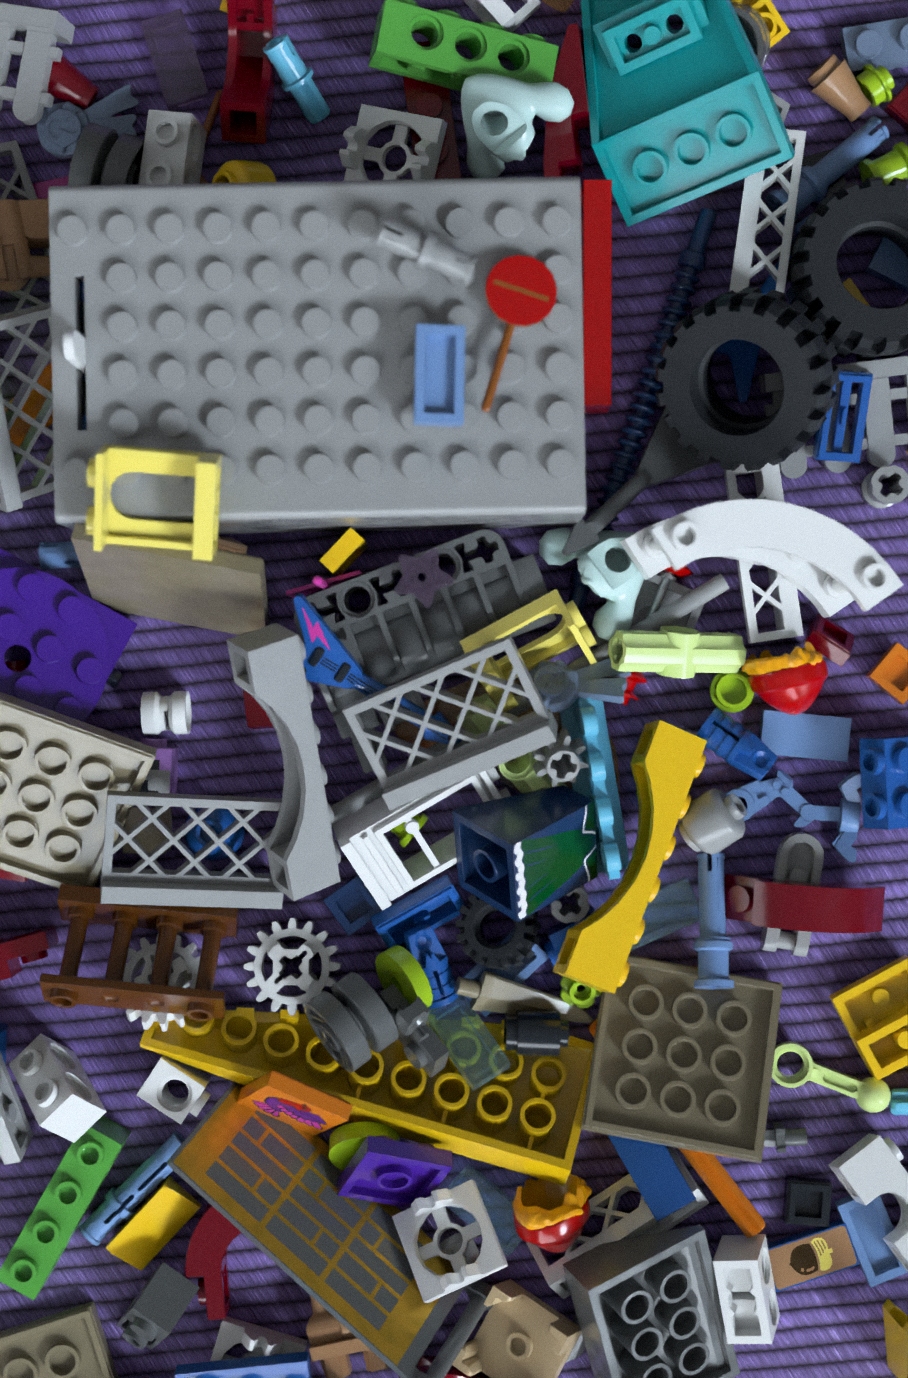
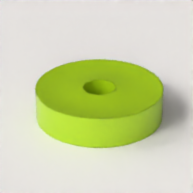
M394 945L377 955L375 961L376 971L384 990L394 984L410 1004L417 997H420L428 1008L432 1005L433 994L428 978L418 961L409 951L399 945Z
M369 1121L348 1123L338 1127L331 1133L329 1138V1159L334 1166L344 1170L368 1135L389 1136L395 1141H400V1137L395 1130L381 1123Z

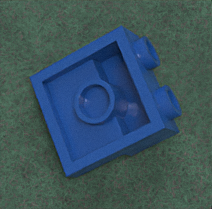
M908 735L859 739L863 828L885 830L908 828Z

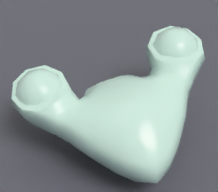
M475 74L467 77L464 80L461 91V109L467 140L466 162L474 178H497L505 169L504 162L523 160L526 157V150L535 135L532 125L535 115L548 122H562L571 115L574 101L569 90L557 82L527 83L495 74Z
M560 527L547 530L539 540V555L548 565L562 566L574 558L578 559L577 565L582 583L588 585L596 595L606 598L607 603L595 612L592 623L598 637L609 641L614 636L616 630H629L632 626L634 607L644 578L620 541L635 532L602 530L597 534L599 536L597 543L564 556L562 549L572 529Z

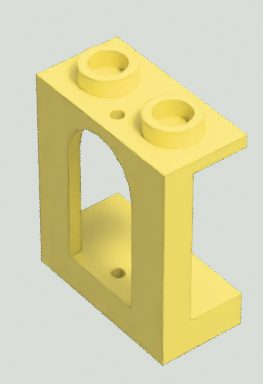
M104 444L96 453V458H89L87 467L88 487L95 488L94 506H88L86 515L87 535H94L93 551L101 552L106 543L192 550V559L212 561L218 548L222 454ZM130 472L196 477L194 523L126 516L117 510L112 502V484L117 477Z
M557 589L459 641L464 652L468 653L505 637L545 615L561 614L563 616L562 620L556 628L518 649L528 671L537 666L540 661H548L578 644L590 664L597 663L590 650V647L597 644L575 602L572 600L565 604ZM507 655L497 661L491 656L486 659L482 672L508 680L513 666ZM479 662L472 664L471 667L477 669ZM480 681L498 706L504 689ZM509 692L502 710L503 712H507L519 705L513 692Z

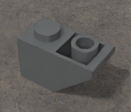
M163 1262L153 1272L117 1322L116 1326L123 1330L122 1337L136 1348L144 1349L146 1346L152 1350L171 1333L200 1287Z

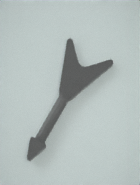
M664 405L637 465L635 475L586 521L581 519L579 523L573 525L562 549V554L566 556L599 541L597 534L646 488L718 463L721 460L715 458L711 463L707 464L697 458L699 450L694 446H690L686 450L677 441L681 437L677 428L668 429L663 420V417L668 414L667 407Z

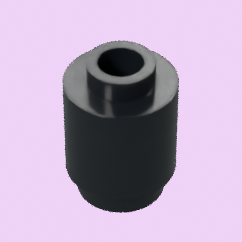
M516 1010V1014H505V1050L515 1051L516 1055L559 1056L560 1047H568L569 1024L568 1020L560 1019L559 1011Z

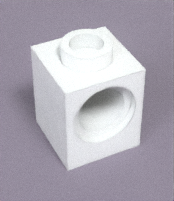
M162 1056L137 1093V1096L181 1125L188 1113L197 1117L211 1096L210 1093L204 1090L211 1077L198 1068ZM176 1079L184 1082L188 1088V1096L184 1098L173 1096L168 1090V1081Z

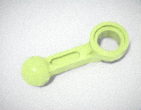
M786 1041L775 1046L772 1078L781 1086L796 1088L807 1081H812L855 1098L857 1104L863 1110L870 1113L880 1112L889 1105L891 1092L883 1080L877 1081L874 1077H867L861 1080L812 1060L808 1050L797 1042ZM795 1052L802 1057V1067L796 1074L786 1075L777 1068V1061L783 1053Z

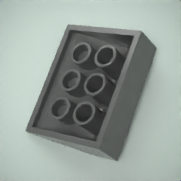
M700 1225L600 1244L562 1264L594 1378H733L740 1374L734 1346L727 1343L714 1266L705 1230Z

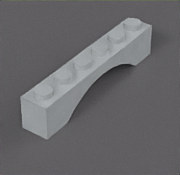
M274 623L227 639V646L234 682L248 692L264 709L276 730L282 750L284 766L282 803L275 827L266 844V851L273 885L290 899L296 901L341 882L338 864L341 862V855L332 834L331 825L334 823V814L326 799L324 785L327 784V773L320 762L317 746L320 743V733L316 723L313 721L310 703L313 701V691L305 677L303 661L306 658L305 646L298 634L278 623Z

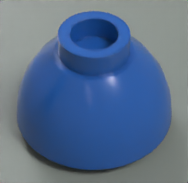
M194 808V809H195V811L198 813L202 808ZM216 808L204 820L217 834H220L236 818L228 809ZM188 815L186 822L192 818L190 815ZM199 824L184 835L188 847L194 854L212 840ZM242 826L225 840L235 853L244 841L245 827ZM218 846L203 859L220 861L229 858V856Z

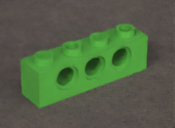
M385 0L377 15L368 67L460 92L462 91L464 80L475 74L501 75L527 83L552 82L559 46L547 43L545 38L536 34L518 35L504 31V28L497 23H475L461 19L458 13L451 10L432 11L418 7V4L413 0ZM419 33L424 35L428 39L430 47L418 45L414 41L412 34ZM462 45L467 47L471 51L473 59H466L460 56L455 46ZM498 57L508 58L513 63L515 71L505 69L500 64Z
M102 1116L75 1143L72 1142L0 1268V1282L33 1301L35 1300L132 1131Z

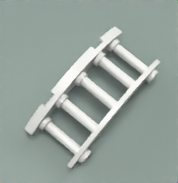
M738 499L715 502L693 508L672 518L655 523L620 541L644 580L671 566L676 571L696 559L706 557H724L746 561L759 566L764 565L784 575L783 578L798 588L814 604L823 618L831 617L854 600L863 612L868 611L904 585L890 565L856 533L816 511L779 501Z

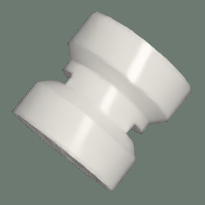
M174 691L170 696H162L159 692H143L140 707L143 734L159 735L165 730H171L175 735L190 734L192 709L189 691Z

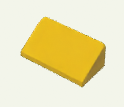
M169 1176L136 1211L135 1215L118 1230L105 1248L114 1256L142 1271L198 1211L201 1204Z

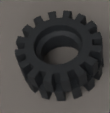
M473 894L467 898L471 903L467 907L462 905L459 910L463 914L462 920L456 919V927L460 929V934L456 936L458 942L463 944L464 948L462 950L467 956L487 968L493 970L496 968L502 971L510 970V966L519 967L524 964L522 960L525 957H532L535 953L531 950L534 944L539 945L540 942L537 930H541V922L536 918L538 916L537 912L519 922L513 919L515 928L511 939L502 945H491L484 937L483 926L490 915L501 911Z

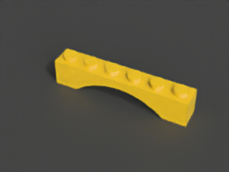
M661 720L644 725L630 763L636 783L639 806L637 838L631 860L621 881L607 900L586 919L568 929L552 972L607 993L615 994L617 987L623 985L629 973L630 963L627 959L633 944L635 945L639 942L644 932L645 920L642 918L648 902L650 903L654 900L660 888L661 879L658 877L663 860L666 861L671 856L675 847L676 837L673 836L678 819H682L689 809L691 795L688 792L693 778H697L705 765L706 755L703 754L707 740Z

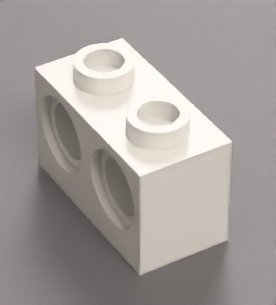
M161 110L148 111L138 185L200 184L207 132L192 113Z
M40 1034L9 1063L39 1126L75 1143L106 1113L75 1052L45 1035Z
M757 1234L751 1238L745 1235H722L713 1259V1266L727 1343L772 1344L780 1313L766 1234Z

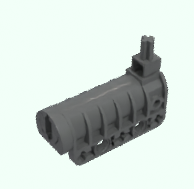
M484 529L307 596L306 599L313 607L329 611L337 608L332 602V599L336 598L338 608L345 616V620L341 621L340 615L336 616L335 613L322 619L359 663L363 673L381 684L389 686L465 654L459 641L544 596L548 591L533 554L512 562L501 536L492 530ZM479 543H484L486 548H495L496 551L492 553L490 563H485L482 557H478L468 561L470 564L468 567L471 571L463 572L462 559L457 552L458 550L464 549V557L466 558L477 552ZM439 558L451 560L456 567L453 576L447 580L436 579L430 573L431 565ZM422 565L423 575L430 587L422 590V584L418 580L407 586L408 594L405 596H401L397 590L387 592L383 595L388 600V603L381 606L380 595L373 587V583L379 581V585L384 590L395 584L394 577L396 575L402 574L405 580L417 577L418 574L414 567ZM356 590H367L371 597L369 607L364 612L353 613L349 608V597ZM295 609V625L297 627L301 640L305 645L303 633ZM549 614L538 618L510 635L513 638L556 621V615ZM318 683L325 701L333 714L342 740L350 737L364 774L374 771L342 711L345 705L364 698L366 695L354 688L345 689ZM370 708L358 713L365 727L376 731L375 727L381 725L376 709ZM372 740L378 750L380 742ZM383 750L381 758L385 766H387L389 763Z

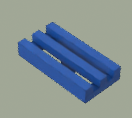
M839 370L841 386L831 451L826 450L832 408L827 412V419L815 435L812 455L815 460L860 463L873 374L870 371L854 372L853 370ZM852 382H859L849 452H842Z
M446 874L373 915L370 919L375 930L388 948L394 945L404 947V932L428 923L434 930L462 914L459 910L462 905L466 906Z

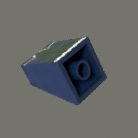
M564 785L462 806L452 811L459 886L517 922L598 877L594 801Z

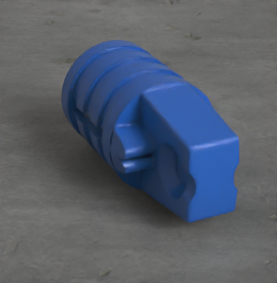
M718 707L711 713L696 734V736L707 740L705 747L708 750H712L715 755L723 758L729 765L758 780H761L768 773L777 759V755L752 731L745 729L742 724L734 721L731 716L723 713Z
M428 923L404 932L406 950L418 961L432 989L433 1002L429 1009L439 1008L456 1000L459 995L454 993L455 979L452 975V969L448 963L447 954L433 928Z

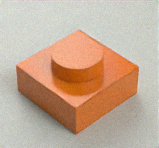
M894 642L868 672L866 677L898 704H904L908 700V650L900 643Z

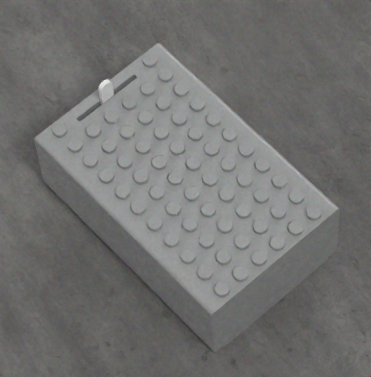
M580 177L49 187L55 520L57 524L74 529L75 523H86L88 506H94L95 488L88 487L87 485L88 461L90 457L96 458V453L104 444L222 454L218 534L346 532L350 527L355 532L572 528L586 514ZM387 217H392L393 220L427 235L430 231L439 234L438 240L472 255H478L479 257L467 285H462L461 282L427 267L423 272L415 268V262L384 248L376 247L378 237L382 228H384ZM514 255L531 256L544 263L553 274L557 286L556 303L549 316L540 323L528 327L515 326L491 409L488 412H483L481 410L482 401L506 325L505 322L499 320L488 306L485 297L486 279L493 266L502 259ZM416 323L466 326L464 424L462 427L413 425ZM140 472L124 473L117 477L112 484V502L117 510L133 518L194 523L196 477Z

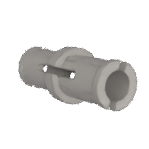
M389 216L376 243L378 248H384L415 262V268L423 272L427 267L459 281L465 286L479 257L438 240L439 234L430 231L427 235L395 221Z

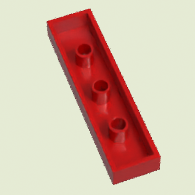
M583 180L580 196L584 413H607L611 407L612 180Z

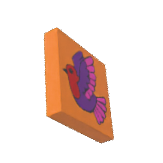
M276 1070L270 1071L242 1087L237 1099L239 1104L314 1136L348 1121L353 1106L350 1105V1102Z

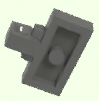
M394 984L390 985L379 993V997L396 1024L399 1034L398 1039L405 1046L404 1053L415 1068H423L429 1077L432 1078L445 1068L449 1050L427 1025L430 1009L420 997H417L410 1004Z

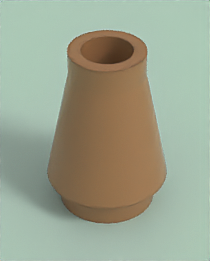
M834 53L822 62L806 79L813 86L811 89L812 93L846 116L850 122L856 120L871 105L845 58L840 61Z

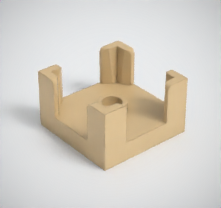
M511 1279L493 1285L484 1302L485 1306L493 1305V1307L486 1315L475 1338L464 1344L452 1365L470 1377L482 1371L490 1378H557L581 1335L580 1326Z

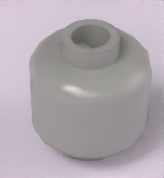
M709 789L690 802L687 813L679 823V830L685 842L694 851L717 854L742 838L746 829L743 817L747 815V810L739 797L734 793L727 795L719 789Z

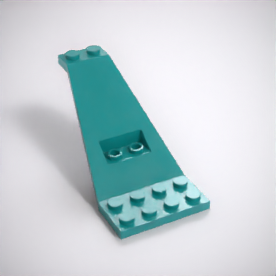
M581 0L591 146L606 179L612 180V193L627 227L794 157V148L762 68L730 0ZM673 14L679 15L683 20V28L679 30L671 28L668 23L669 16ZM628 35H638L642 40L641 48H632L627 41Z

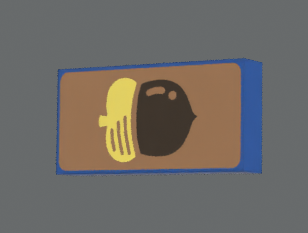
M841 1219L830 1222L829 1227L818 1226L767 1243L776 1292L859 1265L847 1225Z

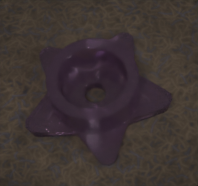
M432 548L420 558L404 554L398 557L404 575L395 587V593L415 594L425 608L431 607L437 589L451 585L454 581L450 575L439 568L438 550L436 548ZM419 573H425L427 579L420 581L418 579Z

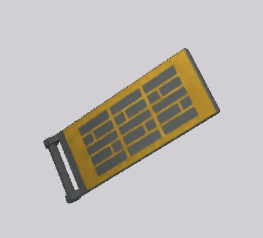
M233 1082L168 1159V1166L401 1378H444L484 1311H488L493 1307V1305L488 1307L484 1305L492 1287L488 1283L479 1280L430 1303L423 1302L392 1216L402 1211L394 1205L337 1196V1179L343 1170L331 1163L329 1159V1144L318 1134L314 1136L237 1103L241 1088L245 1085ZM421 1228L417 1240L418 1248L433 1242V1239ZM440 1256L424 1262L426 1267L436 1274L455 1273L450 1261ZM464 1289L470 1302L426 1373L421 1372L415 1367Z

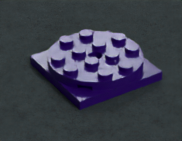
M0 548V692L85 722L98 703L105 683L133 634L137 623L82 594L62 579L43 572ZM13 645L24 647L29 654V665L20 672L10 670L4 662L6 650Z

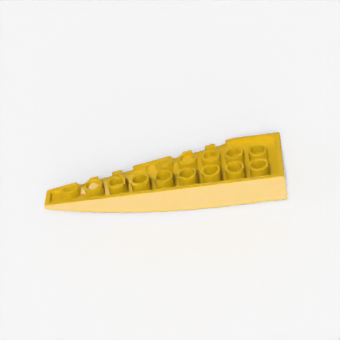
M237 1007L236 1010H226L224 1019L213 1018L210 1021H196L183 1015L185 1026L180 1027L175 1020H171L165 1032H162L159 1022L154 1021L148 1030H144L139 1043L142 1048L245 1086L270 1071L276 1070L350 1102V1105L353 1106L348 1121L381 1123L395 1130L399 1137L418 1143L431 1144L438 1149L449 1150L458 1155L565 1186L571 1172L581 1132L580 1128L594 1044L590 1041L569 1036L568 1047H560L559 1056L516 1055L515 1051L504 1049V1020L501 1023L480 1022V1019L461 1018V1021L435 1020V1017L429 1016L427 1025L449 1050L445 1068L435 1076L430 1078L423 1068L417 1069L410 1063L404 1053L405 1046L399 1039L380 1053L371 1050V1059L350 1073L343 1069L325 1049L312 1029L306 1014L299 1013V1010H296L294 1015H289L288 1010L281 1009V1012L255 1011L254 1008Z

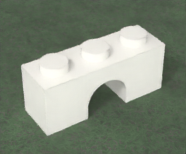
M869 1133L828 1166L851 1197L860 1204L867 1205L884 1193H891L897 1199L901 1209L900 1221L895 1229L882 1239L908 1272V1172L900 1163L904 1156L889 1137L886 1136L882 1139L880 1135Z

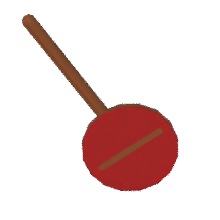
M514 255L502 259L493 266L486 279L485 297L488 306L499 320L505 322L506 325L482 401L481 410L483 412H488L491 409L515 326L528 327L540 323L549 316L556 303L557 286L553 274L544 263L531 256Z

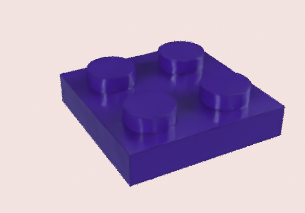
M368 1135L337 1179V1196L411 1208V1204L415 1199L430 1197L431 1192L436 1190L453 1168L452 1151L438 1149L427 1143L412 1144L395 1141L389 1136Z

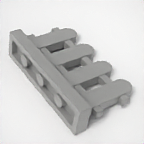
M0 2V111L3 100L12 101L14 116L26 125L38 123L42 118L44 107L52 108L54 96L47 93L53 61L61 62L63 53L59 47H56V43L72 44L75 26L58 11ZM15 36L26 37L25 42L15 41ZM12 55L22 56L16 88L6 86Z
M908 356L833 365L838 366L841 371L843 369L853 370L854 372L870 371L873 374L862 450L866 449L867 459L871 465L875 467L889 466L896 456L895 446L908 444V433L894 434L891 400L906 398L908 418ZM781 372L758 376L760 394L771 392L772 404L764 405L765 416H770L776 412L783 402L784 380ZM904 375L905 387L890 389L889 377ZM838 381L835 387L837 396L832 407L826 448L831 451L841 381ZM857 393L850 394L849 405H856ZM848 418L846 420L842 452H849ZM804 444L797 452H793L786 460L780 462L781 474L791 479L801 477L807 470V457L813 455L814 445L805 446ZM823 460L824 467L833 473H842L851 464V462Z

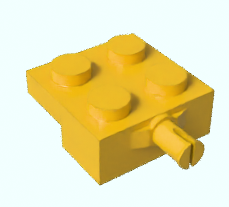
M903 955L828 996L869 1073L877 1081L906 1065L908 1067V956Z

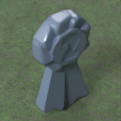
M130 84L124 85L85 110L68 101L55 103L52 108L46 107L42 118L36 123L41 146L59 159L72 158L83 130L91 122L115 129L118 133V138L123 133L137 137L136 130L134 129L137 123V115L117 116L139 106L138 100L131 96L132 89Z
M608 658L578 670L571 669L561 660L556 662L540 661L537 666L529 671V674L547 710L550 709L551 712H558L569 708L578 697L619 704L624 703V691L627 688V679L625 677H629L631 672L617 671L611 668V660Z

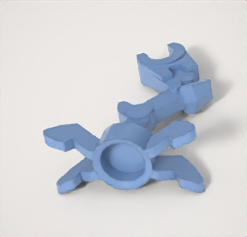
M776 770V778L760 782L756 779L726 792L727 795L734 793L746 801L747 815L743 817L744 821L767 806L775 798L781 797L800 814L793 822L795 827L807 826L813 820L837 822L839 834L832 842V845L849 862L853 863L856 861L857 850L851 845L857 839L860 823L861 797L857 789L861 788V774L853 772L837 784L843 796L839 807L809 804L793 788L792 778L783 770Z

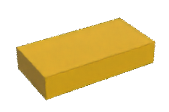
M350 527L319 561L335 576H340L366 550L368 545Z

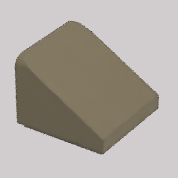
M132 807L125 821V829L127 831L146 816L138 807ZM169 807L158 817L172 831V807ZM153 822L134 836L148 853L167 838ZM128 842L123 845V853L138 854ZM171 846L162 854L169 853L171 851Z

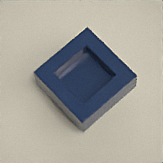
M356 875L323 899L348 936L371 921L370 917L382 911L359 875Z

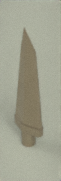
M484 971L479 981L459 976L455 982V994L472 998L470 1003L471 1010L516 1014V1010L559 1011L561 1020L582 1023L594 1021L584 1009H580L576 1005L570 1006L558 996L498 976L493 972Z

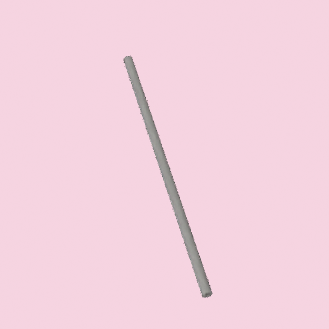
M719 574L633 625L629 630L659 631L661 626L670 625L727 591L729 586L723 576ZM609 641L591 650L597 662L610 658L608 655ZM585 655L568 664L573 670L591 665ZM518 694L515 698L519 705L506 713L517 716L532 707V705L527 701L526 697ZM437 742L427 749L438 752L447 748L448 744ZM416 755L413 762L422 759V757ZM407 761L392 769L391 771L405 766L407 764ZM375 779L332 805L331 808L334 814L333 824L381 797L383 787L379 779Z

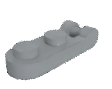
M793 832L785 836L777 849L772 879L820 883L824 861V850L820 842L815 837L803 832ZM763 927L760 940L761 950L775 952L779 948L790 950L791 955L807 956L812 932L794 930L793 933L780 931L781 929Z

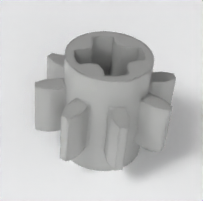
M563 727L560 733H557V740L555 742L531 751L533 757L538 760L533 765L537 777L548 773V778L553 787H556L559 782L570 781L574 784L580 768H588V763L581 754L586 749L582 738H575L571 741L567 728Z

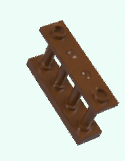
M60 884L57 901L61 920L70 922L59 975L41 973L39 983L44 1001H49L51 1004L63 1008H71L76 1006V1004L182 1014L196 1021H210L213 1018L224 1019L226 1011L225 992L214 991L213 987L221 939L225 937L237 938L239 908L101 904L100 888ZM93 923L115 927L105 979L77 977L87 928ZM137 928L156 929L159 932L150 984L123 981L132 930ZM181 932L196 933L203 936L195 989L168 986L176 937Z

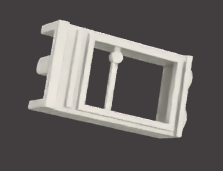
M495 767L392 810H389L381 796L332 825L341 850L382 911L392 905V900L457 863L454 832L428 846L419 831L417 820L411 819V817L470 783L473 784L483 802L511 796L506 787L498 791L493 782L500 779ZM405 822L406 831L414 835L423 850L402 862L384 833Z

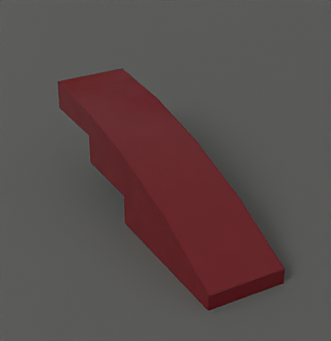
M577 23L568 25L552 81L561 84L569 90L574 106L571 115L562 122L546 121L543 158L544 177H567L569 174L584 172L579 128L590 126V112L587 94L584 39Z

